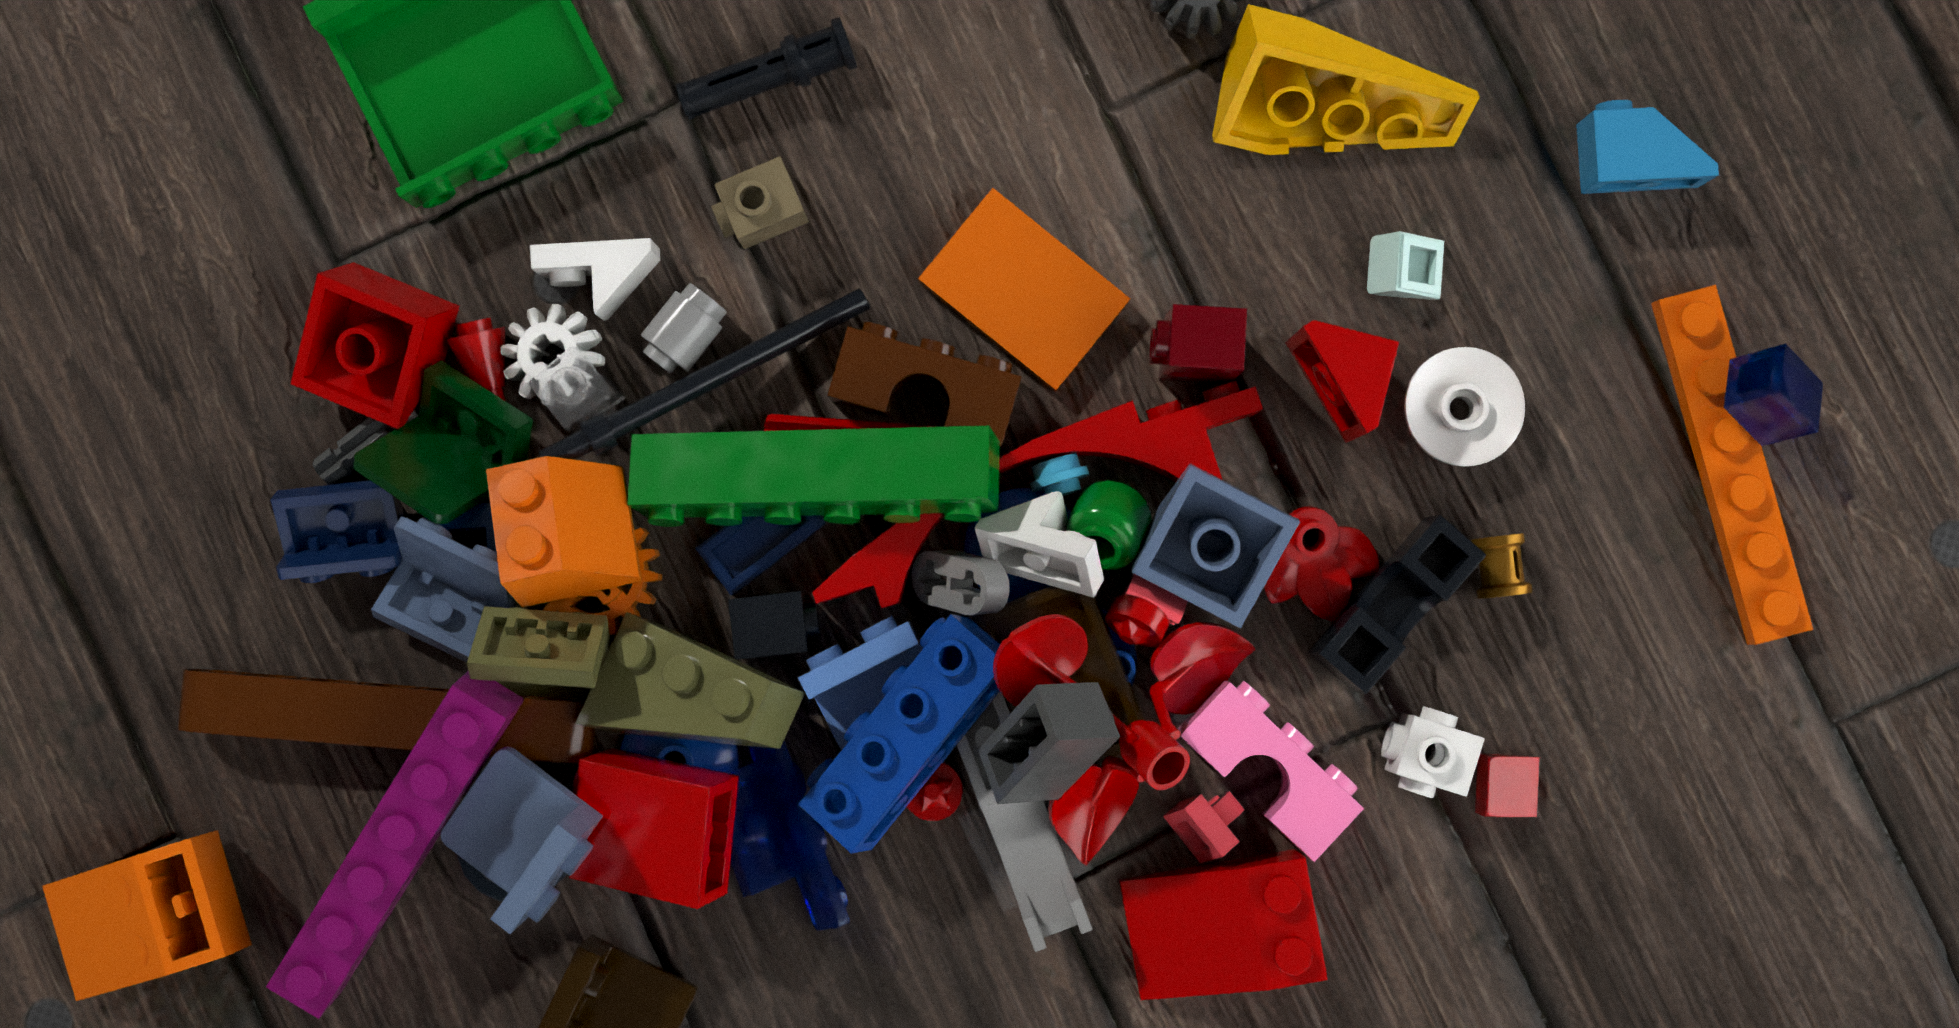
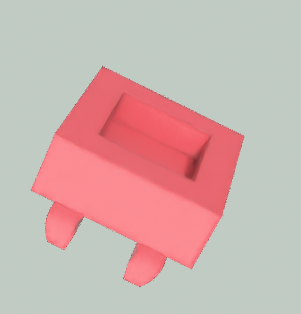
M1227 791L1221 797L1216 795L1208 802L1202 794L1180 801L1163 817L1200 863L1224 857L1240 842L1227 825L1234 821L1245 809L1233 794Z

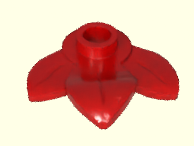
M1301 507L1289 514L1299 519L1300 523L1266 582L1264 591L1269 602L1272 604L1281 603L1298 594L1302 602L1312 613L1320 618L1334 621L1349 603L1352 592L1351 578L1368 577L1376 574L1379 571L1378 555L1369 538L1359 529L1338 526L1329 513L1318 507ZM1311 528H1317L1319 539L1316 544L1311 547H1304L1302 538L1305 532Z

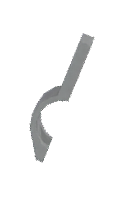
M999 692L959 741L957 747L980 808L1001 856L1034 951L1037 952L1047 948L1044 940L1045 937L1078 925L1081 934L1093 929L1057 834L1050 822L1044 801L997 804L978 749L1010 715L1005 699Z

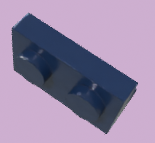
M372 481L278 490L270 499L284 551V556L276 566L280 580L299 578L303 583H316L327 580L335 574L359 572L361 576L373 577L390 572L402 560L394 532V527L400 517H405L402 503Z

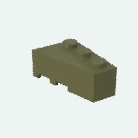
M626 612L600 668L596 686L591 688L575 724L614 734H635L667 739H688L720 744L780 749L805 692L669 627Z

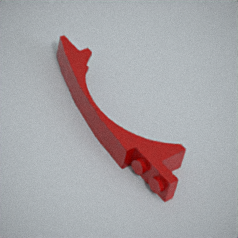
M1237 381L1203 392L1205 403L1186 409L1182 408L1180 400L1146 410L1148 421L1140 423L1132 400L1033 439L1002 456L999 459V474L1024 464L1077 453V456L1109 458L1141 466L1162 475L1174 483L1177 482L1189 464L1223 480L1207 430L1256 415L1263 410L1256 386L1240 391ZM944 513L920 514V521L896 523L851 556L812 592L815 603L822 604L875 587L881 608L901 603L913 563L930 533L944 517Z

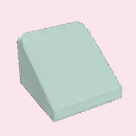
M1401 231L1372 237L1369 253L1368 293L1379 296L1429 300L1440 299L1444 241Z

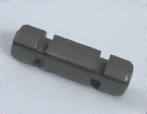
M415 407L406 423L419 416V409ZM368 417L337 441V449L332 450L329 447L314 459L312 465L319 477L328 485L341 484L353 474L352 468L354 467L355 453L396 430V428Z

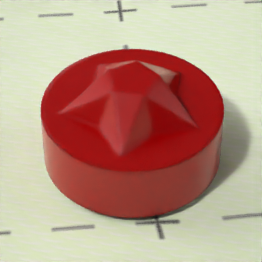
M1126 594L1115 597L1105 616L1107 625L1119 635L1121 640L1129 645L1138 644L1145 647H1157L1160 645L1169 627V620L1166 614L1158 606L1134 595Z
M943 761L908 804V809L916 817L926 821H939L949 817L956 811L962 799L963 785L960 775L955 768Z

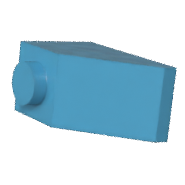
M1630 100L1606 101L1597 104L1595 110L1576 124L1581 194L1699 188L1719 176L1718 163L1654 107L1633 108L1632 101Z

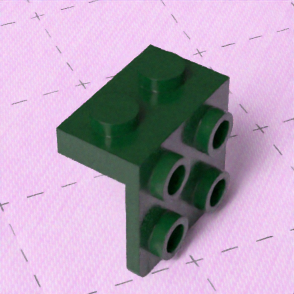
M440 360L424 369L419 416L404 424L403 427L392 431L356 452L354 455V469L436 524H447L489 497L486 469L527 460L533 419Z

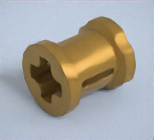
M1524 533L1471 539V542L1486 554L1485 558L1479 563L1482 587L1476 590L1477 599L1533 593L1531 583L1525 582L1520 549V545L1525 542Z

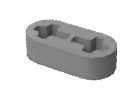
M949 549L923 551L913 563L912 585L919 599L928 605L963 615H981L999 612L1008 601L1010 592L1009 579L1006 570L994 559ZM940 575L947 576V581L940 579ZM973 579L976 584L980 585V589L973 588Z

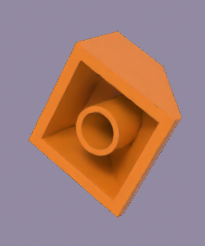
M543 456L486 469L500 584L522 608L642 581L631 507L627 505L628 487L626 474L622 466Z

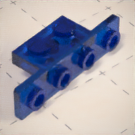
M783 741L780 749L748 746L753 763L728 772L739 775L731 864L743 897L757 894L796 877L813 926L817 931L836 929L849 924L850 919L846 910L848 905L847 894L842 882L833 875L825 853L827 848L825 833L821 825L798 805L804 798L806 783L800 768L792 762L785 741Z

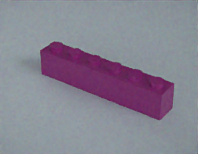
M469 671L451 686L266 985V988L320 1019L345 988L437 841L442 829L457 809L525 700L524 698L496 681L470 679Z

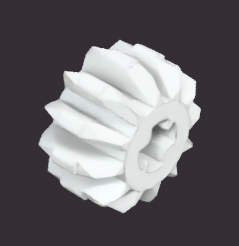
M552 304L548 311L547 320L535 307L528 309L527 318L531 327L526 329L520 324L511 323L508 329L513 335L520 338L518 345L506 344L500 348L502 355L511 359H518V361L504 370L505 377L511 381L523 379L520 384L519 394L524 398L531 399L540 391L541 403L548 407L555 406L559 391H561L563 397L568 402L575 403L579 401V392L575 383L579 381L589 388H595L598 381L595 377L586 373L587 367L605 365V357L603 355L588 351L602 341L601 334L596 330L583 332L586 327L587 317L578 311L570 315L566 320L565 308L559 304ZM552 343L561 349H565L564 355H557L562 362L555 368L542 362V356H550L549 353L545 352V349Z

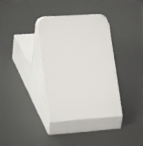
M651 238L530 245L531 269L544 279L549 278L550 285L557 287L585 285L586 276H592L594 314L603 321H606L660 261V248Z
M1059 491L1048 493L984 517L975 526L982 556L999 562L1008 574L1093 598L1104 581L1096 540L1087 538L1075 531H1066L1068 517L1063 495Z

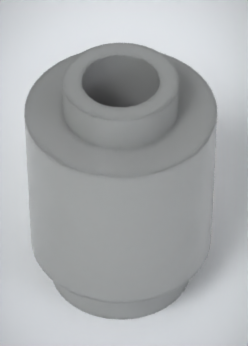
M689 283L681 294L675 291L641 333V336L649 342L643 353L670 374L677 366L688 372L723 328L719 322L726 315L727 311L699 288Z

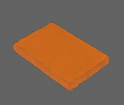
M993 187L918 278L920 284L1054 392L1060 388L1131 299Z

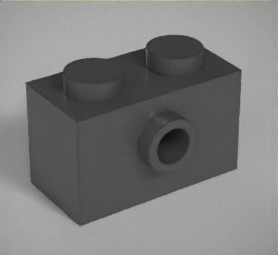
M1098 682L1036 685L982 744L978 752L997 804L1058 800L1120 738V734Z

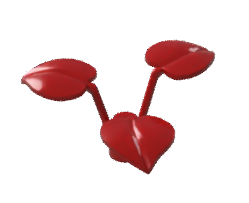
M1060 614L1038 617L1013 630L1009 637L1004 639L998 647L993 661L994 680L1000 693L1012 705L1017 707L1036 685L1077 683L1069 676L1081 667L1086 658L1088 642L1085 631L1072 618ZM1196 622L1184 625L1170 633L1154 651L1150 661V668L1153 675L1159 681L1151 686L1149 693L1160 725L1154 721L1137 720L1126 726L1113 714L1115 725L1120 734L1119 745L1123 760L1108 756L1104 759L1102 766L1093 764L1058 800L1049 801L1048 814L1052 827L1082 864L1087 866L1115 831L1136 797L1139 782L1146 781L1156 790H1166L1175 786L1185 776L1190 765V756L1188 751L1176 741L1180 737L1181 732L1172 724L1169 712L1181 715L1195 712L1224 680L1228 681L1237 666L1255 651V647L1243 636L1223 625Z

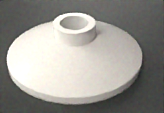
M1457 347L1437 353L1416 370L1406 390L1404 414L1410 434L1424 452L1445 464L1469 467L1494 460L1513 444L1523 425L1525 398L1517 376L1502 359L1482 349ZM1455 398L1464 400L1469 407L1468 416L1464 420L1456 419L1450 412V404Z

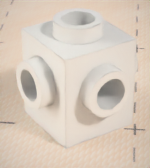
M1423 706L1420 717L1402 713L1399 724L1391 722L1381 749V756L1388 758L1384 770L1401 776L1398 784L1399 788L1429 798H1434L1436 788L1467 797L1485 738L1455 729L1458 717ZM1428 746H1431V753L1429 757L1426 759V749L1428 748Z

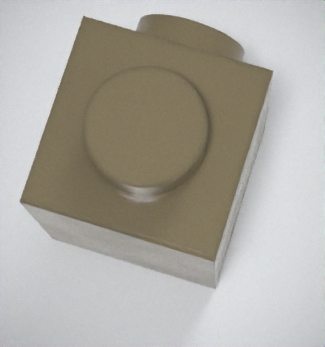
M781 156L714 184L721 202L711 205L720 229L725 239L736 235L744 250L809 222Z

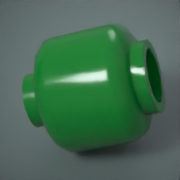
M1110 480L1095 482L1085 488L1079 496L1066 523V531H1075L1087 538L1096 540L1102 569H1121L1132 563L1140 552L1150 528L1151 511L1147 501L1132 487Z

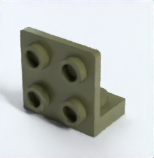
M484 606L467 660L470 679L496 681L521 696L586 700L591 688L596 686L600 668L611 647L607 615L529 610L520 607Z

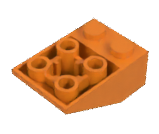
M218 830L172 843L42 886L76 1001L177 973L224 958L252 945Z

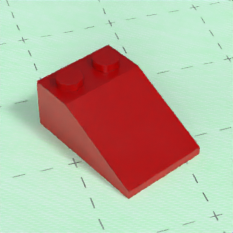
M1295 849L1119 880L1140 1000L1268 991L1328 980L1306 857Z

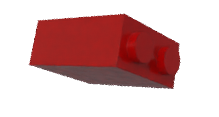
M613 748L579 759V768L573 780V793L602 814L603 818L587 839V841L594 845L591 852L569 878L699 909L728 893L739 775Z

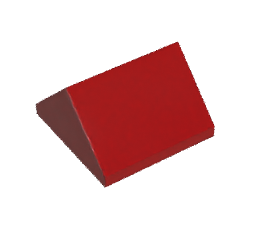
M1313 320L1304 325L1285 342L1345 443L1363 436L1379 426L1399 341Z

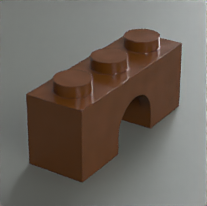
M864 322L862 330L847 326L827 394L831 402L888 418L894 397L904 385L917 380L930 381L940 386L950 401L944 427L990 425L1000 441L1001 451L1022 376L1011 373L1013 364L986 355H979L977 363L954 357L955 347L926 338L921 339L919 347L897 341L898 331L872 322Z

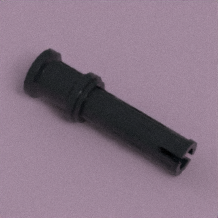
M840 16L831 19L830 27L799 38L793 34L784 36L785 40L780 41V48L731 64L698 78L675 84L680 102L689 121L702 114L794 82L796 87L801 85L803 88L811 85V79L843 66L849 71L858 68Z

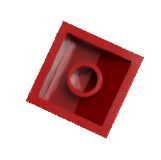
M355 262L317 273L290 384L399 429L404 426L421 399L424 369L440 360L444 362L449 348L446 339L452 337L460 306Z

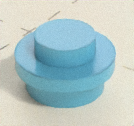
M1072 453L1032 466L1035 481H1032L1030 486L1032 492L1044 490L1045 494L1059 491L1065 496L1082 490L1079 479L1090 474L1087 466L1080 465L1077 453Z

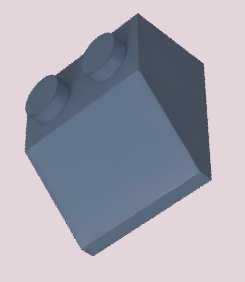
M1189 464L1155 512L1142 548L1132 562V573L1241 628L1300 521L1216 476Z

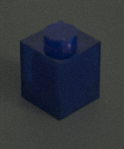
M1785 343L1730 359L1724 408L1761 446L1819 432L1823 382Z

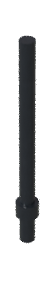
M858 288L605 418L602 413L580 423L581 430L538 452L541 457L551 456L573 460L592 451L598 456L617 446V438L870 309L869 303L862 290Z

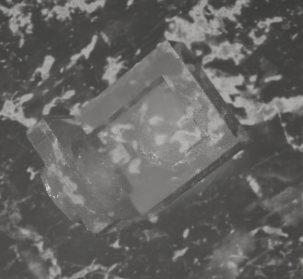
M574 346L567 349L529 382L530 387L560 424L572 433L581 430L580 423L599 413H602L605 418L617 412L615 406L625 399L611 380L601 375L581 350Z

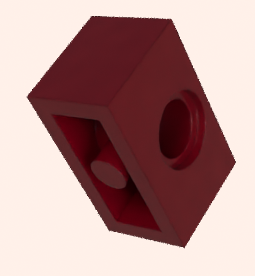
M1173 304L1165 318L1157 320L1156 328L1151 330L1149 363L1160 365L1159 380L1217 384L1231 383L1244 371L1247 308Z

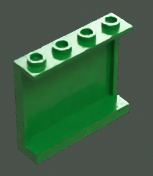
M314 0L303 6L312 27L326 39L400 184L399 187L395 188L397 194L415 208L421 205L423 208H432L447 202L456 194L454 188L474 178L477 181H485L498 176L508 168L507 161L527 151L530 154H538L554 147L561 141L560 134L579 124L582 127L597 125L614 113L613 107L624 102L572 0Z

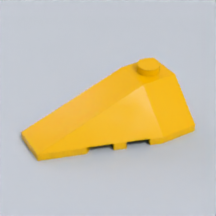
M1248 4L1226 55L1212 137L1215 143L1265 155L1289 154L1290 147L1322 146L1324 153L1344 152V145L1378 143L1384 150L1454 146L1480 96L1478 91L1305 18Z

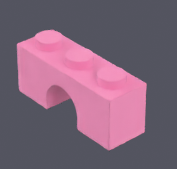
M1224 680L1178 728L1181 732L1180 738L1223 777H1226L1240 761L1249 756L1266 755L1271 757L1281 773V788L1275 800L1264 810L1262 815L1304 855L1315 862L1364 810L1352 797L1359 788L1333 764L1324 771L1307 755L1314 748L1313 744L1290 723L1287 722L1279 729L1264 714L1270 704L1248 683L1243 681L1236 688L1231 682Z

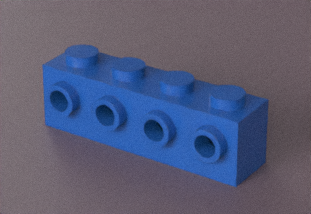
M950 614L947 619L944 617L939 618L926 630L919 642V645L923 648L909 667L902 665L890 675L881 690L885 697L872 713L867 711L861 714L850 725L844 735V739L848 742L834 760L829 758L822 762L807 780L806 785L810 790L798 805L851 854L869 851L875 847L1000 692L993 674V661L1000 644L969 617Z

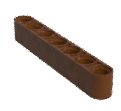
M184 669L178 730L195 733L412 750L449 689L226 670ZM519 695L525 700L489 757H492L498 750L507 746L516 749L529 760L579 763V759L591 756L593 754L595 729L575 724L586 700Z

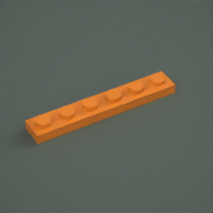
M1712 285L1652 302L1653 313L1747 645H1758L1813 630L1812 622L1717 287Z

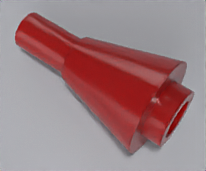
M491 317L455 325L458 337L446 339L465 375L505 401L502 389L505 386V356L501 354L500 349L502 345H505V327L493 329Z

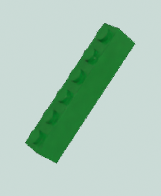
M990 425L632 434L627 505L648 518L647 522L649 524L663 527L684 525V518L706 517L705 521L713 525L735 526L742 524V517L764 516V521L771 524L794 525L801 522V516L824 515L823 520L829 523L854 524L860 522V515L883 514V519L889 522L914 523L920 521V514L944 513V519L949 521L974 522L981 519V513L998 512L1000 441Z

